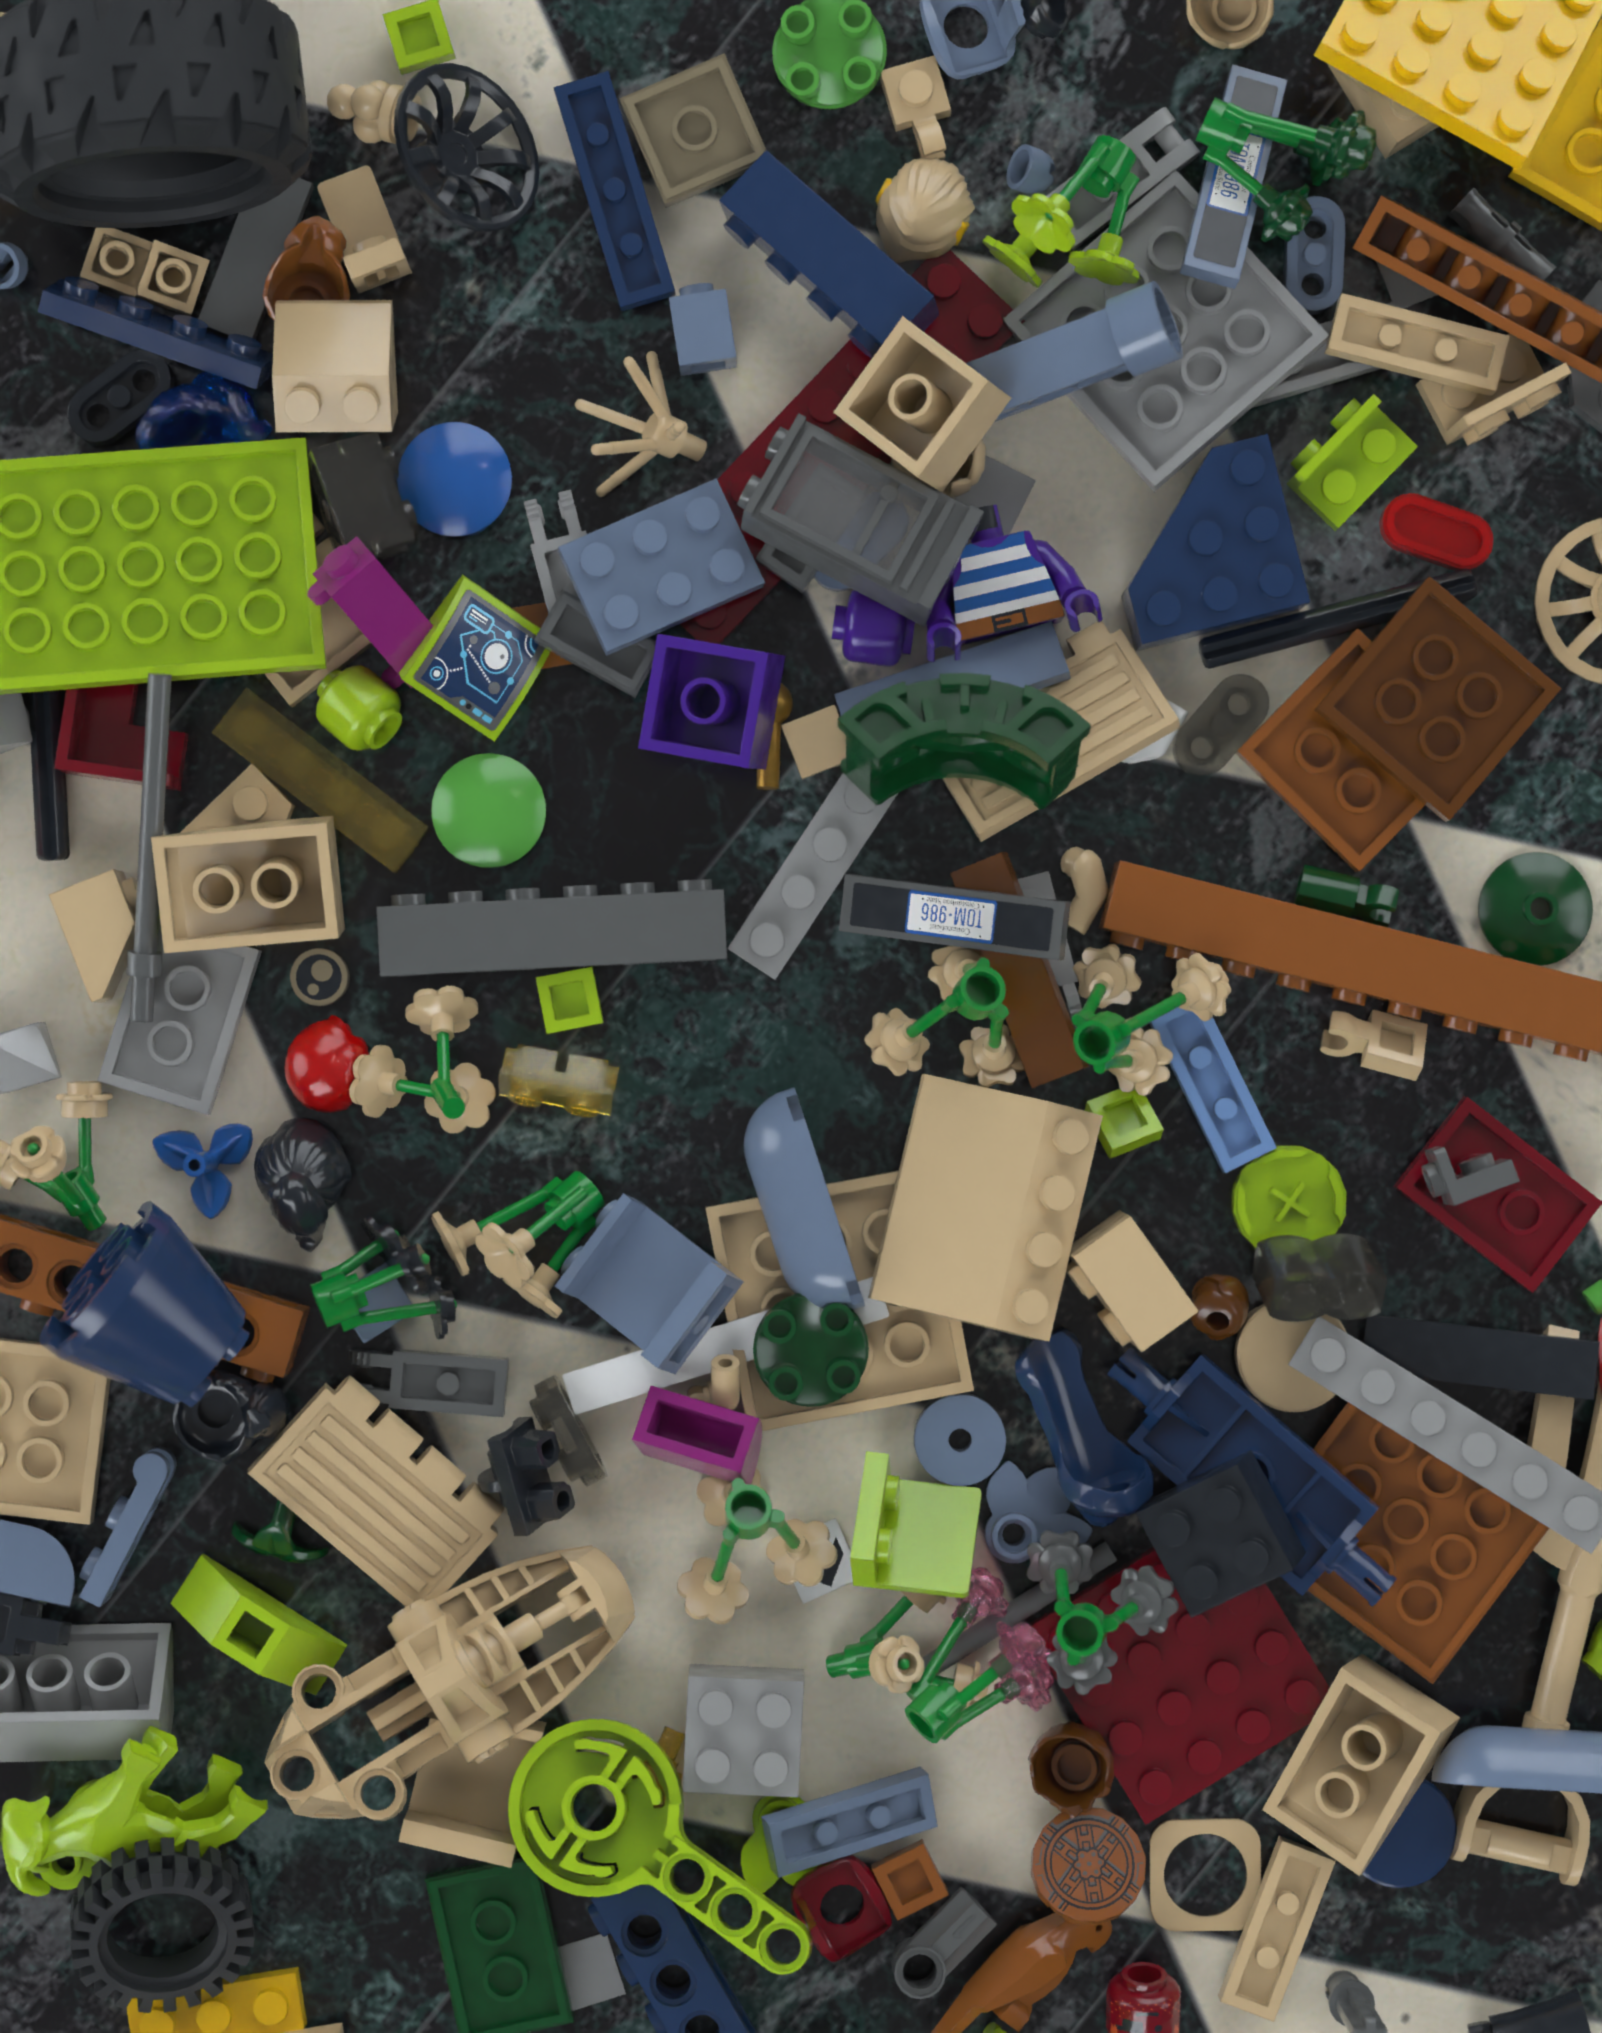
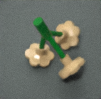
M445 986L439 990L429 988L419 990L413 996L414 1003L406 1007L405 1013L408 1022L420 1025L421 1031L431 1035L432 1039L437 1042L438 1070L431 1077V1085L408 1081L405 1076L404 1062L399 1058H394L390 1047L380 1044L374 1046L369 1055L362 1054L355 1060L353 1064L355 1079L350 1086V1098L354 1104L362 1105V1110L366 1116L377 1118L385 1112L386 1108L396 1107L405 1093L426 1096L424 1102L427 1113L439 1118L441 1127L448 1133H461L467 1126L481 1128L486 1125L490 1118L488 1106L496 1097L494 1084L489 1080L481 1078L479 1069L471 1063H461L454 1070H451L449 1041L454 1038V1033L462 1032L469 1028L470 1019L478 1014V1003L474 998L464 997L463 990L456 986Z

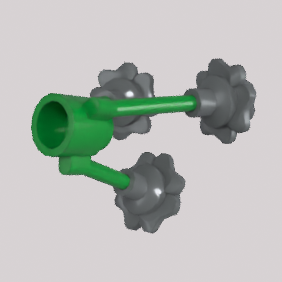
M1045 1530L1040 1537L1041 1543L1034 1542L1027 1547V1553L1030 1558L1027 1576L1032 1581H1040L1041 1591L1045 1594L1056 1591L1057 1602L1054 1608L1061 1617V1620L1058 1622L1056 1635L1052 1640L1057 1650L1049 1653L1047 1663L1056 1671L1058 1685L1061 1688L1067 1689L1074 1685L1079 1694L1085 1695L1094 1686L1108 1684L1112 1680V1673L1107 1667L1114 1666L1117 1663L1118 1656L1108 1646L1107 1632L1115 1631L1124 1622L1128 1623L1136 1634L1140 1636L1148 1634L1151 1629L1156 1633H1163L1167 1629L1169 1617L1179 1609L1178 1601L1171 1597L1175 1587L1171 1580L1159 1577L1152 1566H1143L1139 1572L1128 1568L1122 1573L1121 1583L1110 1593L1111 1599L1116 1604H1119L1114 1613L1104 1615L1102 1610L1088 1603L1074 1605L1070 1601V1594L1078 1591L1079 1581H1089L1093 1576L1090 1567V1559L1093 1554L1092 1546L1088 1543H1079L1080 1536L1074 1530L1061 1534Z

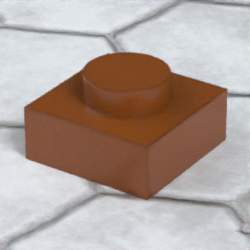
M923 1839L871 1864L872 1871L897 1921L949 1895L948 1889Z

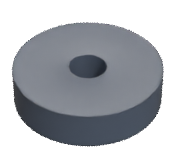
M960 1393L936 1398L923 1409L914 1429V1447L921 1465L932 1477L948 1485L967 1486L984 1480L996 1470L1005 1452L1006 1434L1001 1418L987 1401L970 1393ZM964 1429L970 1433V1442L965 1448L956 1449L949 1444V1436L954 1430Z

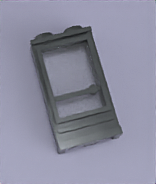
M798 414L789 431L779 427L765 454V458L771 461L762 479L754 474L751 476L739 498L737 506L744 509L741 530L924 627L942 588L953 575L969 539L972 540L977 532L984 511L973 505L970 507L815 426L806 421L805 416Z

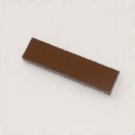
M1007 852L998 853L950 873L955 887L1024 896ZM979 950L982 958L989 960L990 968L997 971L1005 982L1006 993L1002 1004L1009 1010V1015L1005 1019L1031 1088L1089 1067L1088 1063L1082 1060L1075 1051L1073 1044L1075 1029L1049 960Z

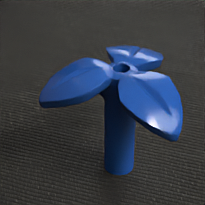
M234 1123L224 1125L215 1130L210 1148L207 1151L203 1150L195 1133L182 1130L160 1134L153 1139L152 1144L156 1154L164 1164L175 1171H184L187 1175L196 1177L190 1187L193 1202L205 1217L213 1219L228 1204L232 1187L230 1180L217 1168L219 1164H241L250 1152L253 1134L252 1129L247 1125Z

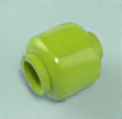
M354 665L343 671L340 669L333 670L325 676L318 686L317 696L320 698L317 702L316 717L319 723L347 748L356 751H362L367 748L375 750L388 743L398 731L402 723V715L400 713L401 699L397 691L370 668Z

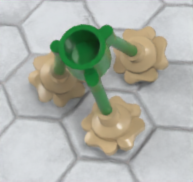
M1109 944L1102 949L1085 948L1082 953L1083 961H1078L1073 966L1079 981L1078 993L1081 997L1087 999L1082 1010L1072 1016V1022L1077 1027L1073 1037L1075 1051L1082 1060L1093 1065L1096 1073L1102 1074L1108 1070L1117 1077L1119 1088L1122 1092H1131L1135 1089L1139 1095L1143 1096L1149 1095L1156 1084L1168 1081L1170 1071L1165 1065L1172 1061L1173 1053L1162 1044L1160 1033L1157 1030L1149 1029L1144 1033L1141 1027L1177 1007L1194 1012L1204 1022L1210 1020L1213 1015L1222 1016L1226 1012L1225 1000L1231 993V987L1228 983L1229 979L1222 967L1214 962H1208L1200 953H1195L1189 959L1181 958L1176 962L1177 975L1171 983L1173 988L1172 996L1127 1020L1117 1013L1110 1011L1099 1012L1095 1015L1098 1007L1102 1009L1113 1003L1122 1005L1130 1003L1132 992L1137 991L1142 984L1135 971L1136 959L1131 954L1122 955L1120 948L1116 944Z
M947 945L944 948L934 950L932 960L938 966H934L928 971V978L938 985L941 998L944 1001L918 1020L908 1018L898 1008L890 1010L887 1015L884 1013L875 1014L872 1019V1029L865 1035L864 1039L866 1045L871 1048L872 1061L877 1065L888 1067L895 1076L905 1074L907 1069L912 1072L920 1070L922 1067V1056L930 1047L928 1039L922 1036V1032L949 1013L958 1011L959 1014L971 1020H981L986 1017L991 1019L990 1029L974 1027L971 1031V1040H964L960 1043L959 1051L964 1058L963 1074L968 1078L978 1076V1084L986 1088L997 1083L1008 1086L1013 1085L1016 1081V1072H1022L1025 1069L1012 1035L1009 1036L1010 1031L1003 1024L1004 1019L1009 1015L1008 1008L1002 1004L1006 993L1003 978L997 971L990 968L989 960L982 958L978 949Z

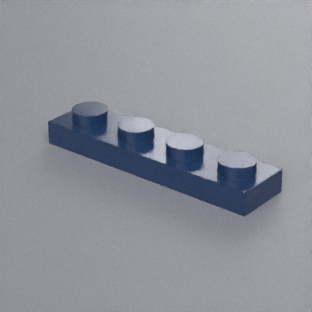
M602 72L553 87L621 312L675 296L676 292L609 72Z
M68 276L65 279L61 278L42 292L38 312L254 389H257L272 376L273 353L262 350V344L251 337L240 334H230L228 337L208 331V325L200 319L187 315H175L172 318L152 311L153 305L144 299L134 296H120L119 299L98 292L99 286L96 283L80 277Z

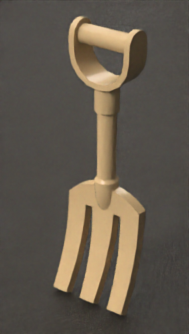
M1549 1324L1543 1334L1579 1339L1580 1331ZM1598 1383L1591 1426L1579 1477L1602 1491V1394L1600 1383ZM1535 1393L1527 1445L1566 1469L1574 1398ZM1549 1528L1533 1551L1547 1562L1560 1568L1557 1578L1560 1591L1531 1711L1525 1712L1522 1727L1569 1730L1570 1723L1566 1721L1594 1602L1596 1597L1602 1593V1538L1593 1553L1590 1554ZM1463 1786L1454 1809L1457 1831L1450 1859L1463 1862L1468 1854L1559 1873L1562 1884L1570 1886L1578 1884L1583 1873L1590 1845L1591 1821L1583 1799L1578 1792L1560 1791L1564 1795L1568 1806L1567 1829L1563 1838L1478 1819L1485 1802L1500 1788Z

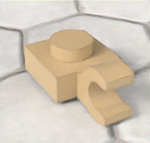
M935 56L882 70L880 81L895 131L912 127L921 158L945 159L944 151L946 150V144L937 120L949 117L951 115V107Z
M1372 1010L1367 1021L1358 1019L1346 1012L1332 1011L1329 1030L1324 1029L1322 1033L1320 1051L1334 1057H1345L1353 1053H1362L1361 1067L1416 1081L1423 1068L1428 1024L1377 1010Z

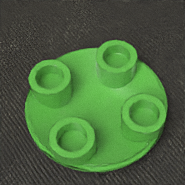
M806 0L799 5L791 6L784 12L773 42V63L783 87L798 101L819 109L843 108L864 98L878 83L886 63L887 46L884 32L871 9L861 0Z
M478 754L459 761L443 775L433 795L432 821L439 840L453 856L473 866L500 868L519 860L536 844L545 824L546 801L539 782L523 764L500 754Z

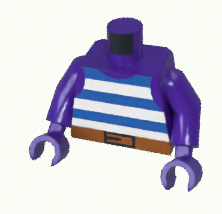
M997 505L979 507L984 513L973 539L970 540L971 543L967 544L964 548L953 575L942 588L926 623V657L928 661L935 662V649L946 646L954 651V660L957 661L961 658V646L1014 634L1050 621L1053 624L1060 623L1065 617L1063 607L1066 610L1070 629L1073 632L1081 631L1077 618L1079 614L1090 612L1096 616L1098 623L1103 620L1098 596L1094 592L1086 590L1075 569L1047 541L1034 540L1029 530L1004 535Z

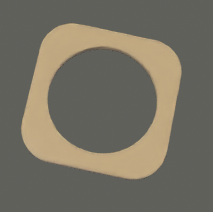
M1238 1818L1170 1819L1160 1823L1153 1830L1149 1841L1150 1910L1157 1924L1169 1931L1243 1930L1261 1884V1842L1257 1831L1250 1823ZM1198 1834H1213L1227 1839L1240 1851L1246 1866V1882L1239 1899L1230 1908L1215 1915L1200 1916L1181 1909L1171 1899L1165 1887L1164 1869L1170 1853L1180 1842Z

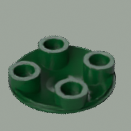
M800 1293L782 1299L768 1310L758 1325L753 1343V1356L757 1372L771 1393L782 1401L806 1407L830 1404L855 1390L866 1368L869 1352L865 1328L852 1308L850 1309L842 1303H830L820 1308Z

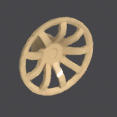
M1602 518L1586 522L1569 532L1553 547L1542 564L1536 581L1534 606L1536 622L1540 633L1554 657L1576 675L1585 680L1602 684V669L1593 667L1578 658L1602 633V574L1591 572L1565 557L1577 543L1591 536L1596 555L1602 565ZM1556 570L1569 579L1590 588V596L1549 602L1551 583ZM1592 611L1595 619L1566 647L1557 634L1551 617Z

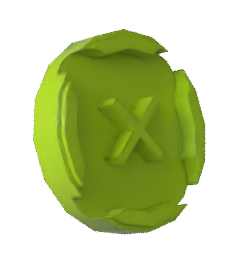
M1277 1145L1276 1149L1247 1162L1240 1169L1232 1188L1231 1211L1239 1232L1254 1248L1276 1258L1300 1259L1321 1251L1336 1235L1346 1216V1190L1339 1172L1322 1155L1303 1146Z

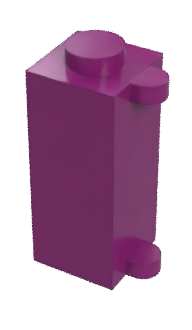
M356 536L347 545L339 546L331 551L325 558L323 565L312 573L318 581L309 588L307 595L315 605H322L333 598L390 664L382 673L381 678L395 689L405 682L399 675L400 670L433 625Z

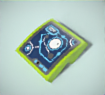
M462 574L429 621L433 627L400 670L399 675L403 681L495 742L530 690L550 651L534 642L540 627Z

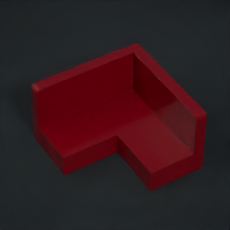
M139 684L66 689L54 769L70 775L142 785L145 727L133 725ZM169 730L166 789L181 790L189 736L187 733Z

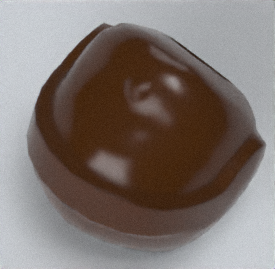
M1212 1274L1201 1278L1192 1290V1302L1199 1312L1193 1315L1191 1320L1196 1329L1207 1334L1212 1340H1222L1236 1334L1246 1321L1250 1304L1249 1294L1243 1283L1229 1275Z

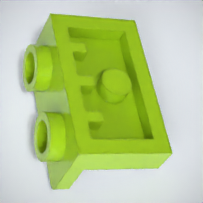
M1375 394L1363 405L1353 398L1330 422L1338 431L1323 446L1313 439L1290 463L1298 472L1286 484L1334 531L1418 447L1377 407L1382 401Z

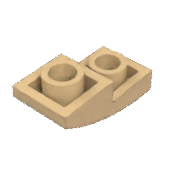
M96 227L79 277L90 280L107 290L125 296L138 297L150 302L152 305L191 316L210 260L157 240L150 242L115 228Z

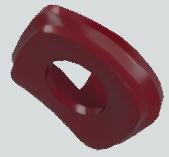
M848 1855L818 1865L797 1880L791 1889L792 1908L798 1920L809 1929L812 1942L821 1956L831 1962H837L848 1957L883 1934L892 1925L890 1907L876 1877L867 1865L854 1855ZM838 1885H851L856 1887L863 1896V1905L859 1914L853 1920L844 1924H834L827 1921L820 1911L821 1901L825 1893Z

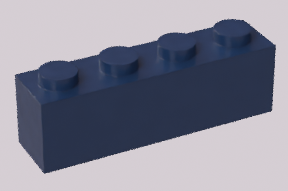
M767 150L719 200L727 218V221L723 224L726 231L744 248L749 249L754 243L768 256L765 260L767 267L785 284L790 285L796 280L810 293L806 297L807 301L823 318L832 322L837 316L852 329L848 337L868 357H874L902 317L924 332L939 316L935 297Z

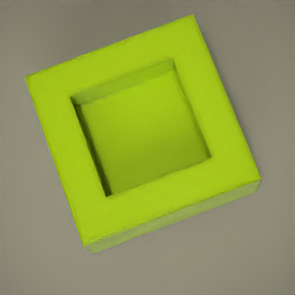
M428 0L382 14L401 75L456 59L438 0Z
M593 967L536 977L546 1034L604 1023Z
M1117 1089L1087 1101L1084 1111L1103 1116L1098 1138L1109 1159L1161 1139L1164 1129L1147 1097L1139 1095L1135 1089L1131 1092H1122L1121 1089Z

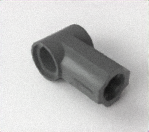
M960 1887L912 1937L905 1938L894 1949L891 1966L895 1981L901 1991L909 1997L916 1999L929 1998L939 1992L945 1982V1977L997 1925L996 1921L971 1894ZM918 1954L927 1955L934 1961L933 1970L927 1977L913 1980L904 1975V1964L910 1957Z

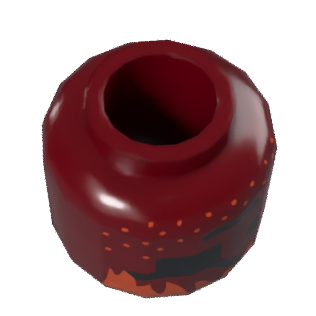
M1148 1962L1132 1963L1125 1966L1121 1972L1117 1973L1109 1981L1106 1995V2028L1109 2033H1179L1181 1989L1177 1981L1167 1974L1164 1968Z

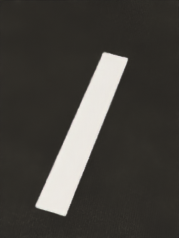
M873 1277L858 1281L865 1306L854 1309V1312L858 1315L863 1325L889 1316L885 1302L868 1298ZM768 1310L709 1328L676 1374L655 1367L640 1355L643 1350L563 1374L562 1377L574 1414L578 1415L648 1393L650 1386L664 1388L711 1373V1360L721 1354L733 1355V1350H744L746 1362L753 1360L755 1333L760 1321Z

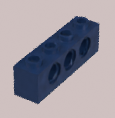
M618 1870L615 1871L614 1874L607 1876L605 1878L613 1877L618 1873ZM638 1885L610 1896L590 1897L593 1902L587 1907L590 1917L603 1937L611 1933L622 1952L616 1956L618 1965L627 1982L632 1987L640 1983L650 2001L649 2004L645 2005L646 2013L657 2033H692L688 2029L687 2023L698 2015H706L716 2021L718 2028L714 2033H757L688 1911L650 1885ZM649 1915L660 1923L661 1930L655 1936L643 1938L637 1936L631 1930L629 1923L637 1916ZM678 1965L688 1972L690 1978L682 1986L670 1987L660 1980L658 1973L666 1966Z

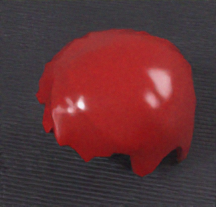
M330 1015L326 1020L313 1023L300 1032L290 1044L285 1060V1077L294 1097L304 1107L321 1113L341 1112L353 1104L349 1093L350 1086L355 1079L353 1064L358 1056L362 1054L369 1055V1047L364 1039L353 1035L349 1024L344 1023L336 1015Z

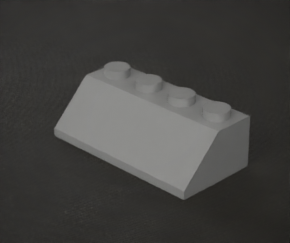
M171 1623L72 1625L68 1646L36 1642L34 1655L20 1654V1656L0 1654V1762L122 1760L121 1750L127 1740L130 1738L141 1743L143 1734L149 1726H154L169 1734L172 1732L174 1675L173 1629Z

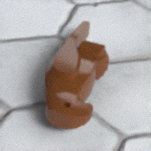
M1055 1912L1033 1923L1021 1925L967 1981L961 1993L931 2033H962L981 2013H987L991 2010L1001 2020L1019 2032L1029 2020L1032 2004L1049 1994L1066 1976L1073 1963L1076 1951L1087 1947L1091 1953H1094L1107 1942L1112 1932L1111 1921L1099 1925L1073 1924L1061 1918V1915Z

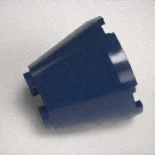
M147 1201L137 1211L143 1217L133 1227L120 1223L86 1261L66 1289L69 1293L61 1306L65 1310L61 1320L59 1321L52 1316L45 1323L39 1342L62 1360L169 1403L177 1404L182 1401L191 1408L208 1390L212 1382L208 1375L221 1358L226 1361L232 1360L246 1343L249 1332L242 1328L245 1323L246 1311L172 1217L153 1202Z

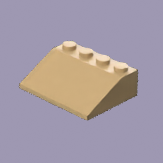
M922 1074L868 1298L1029 1339L1049 1342L1103 1116L1050 1101Z

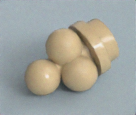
M374 80L358 88L349 84H338L331 88L327 95L328 110L339 119H351L355 116L353 120L354 133L363 142L377 143L383 140L396 144L394 112L399 94L404 86L391 85L384 80ZM416 95L412 102L422 105L420 97ZM410 118L407 121L409 141L416 135L420 124Z

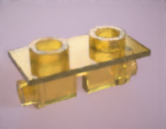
M518 1044L517 1049L506 1047L502 1069L500 1068L499 1071L500 1096H506L511 1102L524 1107H538L542 1103L564 1107L567 1112L579 1117L591 1118L596 1117L598 1114L611 1116L613 1092L616 1089L619 1068L608 1066L609 1060L569 1053L566 1072L563 1073L555 1071L558 1051Z

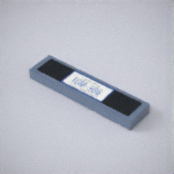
M1232 65L1227 77L1222 101L1231 102L1249 111L1278 118L1287 80ZM1250 133L1240 155L1229 150L1227 156L1260 184H1263L1273 141ZM1209 161L1206 163L1179 274L1235 289L1240 280L1257 204L1252 201L1255 198L1252 193L1221 167Z

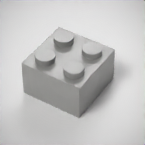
M690 1664L682 1792L798 1798L804 1669Z

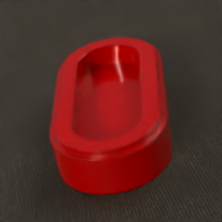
M1408 493L1396 497L1384 508L1380 517L1379 527L1382 538L1391 548L1453 571L1465 568L1472 570L1487 560L1493 548L1492 530L1482 517L1419 494Z

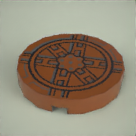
M1092 1807L1090 1811L1082 1812L1073 1819L1067 1813H1059L1043 1827L1031 1852L1030 1875L1038 1897L1047 1907L1050 1906L1054 1912L1060 1914L1061 1918L1073 1924L1099 1925L1117 1919L1135 1902L1145 1881L1146 1856L1138 1835L1123 1818L1103 1808Z

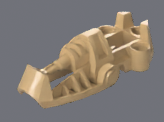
M592 1545L557 1550L522 1559L486 1572L435 1599L425 1601L421 1598L401 1609L392 1616L393 1622L387 1626L397 1643L395 1647L348 1676L342 1678L335 1669L327 1665L314 1664L304 1668L296 1676L292 1684V1697L294 1701L284 1714L273 1736L264 1762L270 1771L273 1788L279 1795L285 1797L295 1815L323 1819H350L365 1816L374 1821H386L394 1818L402 1811L407 1800V1789L404 1780L419 1771L425 1764L456 1745L468 1764L476 1761L478 1764L484 1762L509 1746V1739L534 1724L555 1708L588 1678L612 1651L635 1618L633 1599L622 1573L604 1552ZM571 1572L575 1580L556 1593L560 1599L558 1603L536 1616L527 1613L507 1626H501L496 1618L497 1615L565 1573ZM593 1611L596 1613L603 1626L531 1669H526L518 1653L542 1639V1631L566 1616H570L572 1621L576 1622ZM409 1674H412L416 1682L366 1712L383 1742L432 1712L436 1714L439 1720L339 1781L312 1734L345 1715V1711L365 1699L369 1700ZM320 1676L332 1679L336 1687V1695L333 1702L322 1709L310 1707L305 1699V1689L308 1683ZM307 1758L313 1764L315 1770L314 1779L306 1789L292 1791L285 1785L283 1779L285 1767L293 1759ZM376 1777L390 1779L396 1790L393 1803L381 1811L370 1809L365 1804L363 1798L366 1784Z

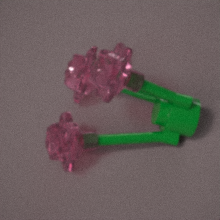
M984 1567L972 1568L969 1595L966 1598L955 1597L958 1605L951 1615L954 1622L924 1669L920 1681L913 1683L910 1691L906 1692L912 1700L905 1708L908 1720L925 1739L932 1743H937L941 1739L946 1741L959 1727L1000 1702L1008 1704L1017 1698L1021 1704H1027L1033 1711L1037 1712L1042 1709L1043 1705H1047L1052 1700L1049 1689L1054 1684V1677L1050 1674V1665L1046 1661L1051 1651L1045 1648V1640L1037 1634L1036 1629L1031 1628L1026 1622L1013 1627L1005 1624L1003 1621L996 1623L997 1632L1001 1637L999 1639L1000 1653L988 1662L990 1668L962 1691L958 1692L955 1687L946 1681H942L938 1686L931 1684L964 1628H971L978 1616L989 1617L994 1615L1005 1618L1007 1615L1009 1603L1002 1597L1004 1584L998 1577L991 1575L988 1569ZM997 1678L1001 1680L994 1685L993 1692L966 1708V1704Z

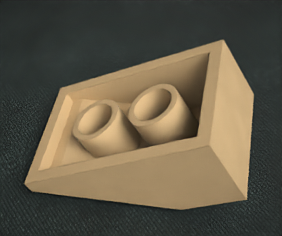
M333 816L276 820L153 836L151 838L164 953L338 939L345 930Z
M1361 1654L1339 1670L1262 1810L1360 1876L1433 1767L1436 1758L1440 1755L1460 1717L1364 1654Z

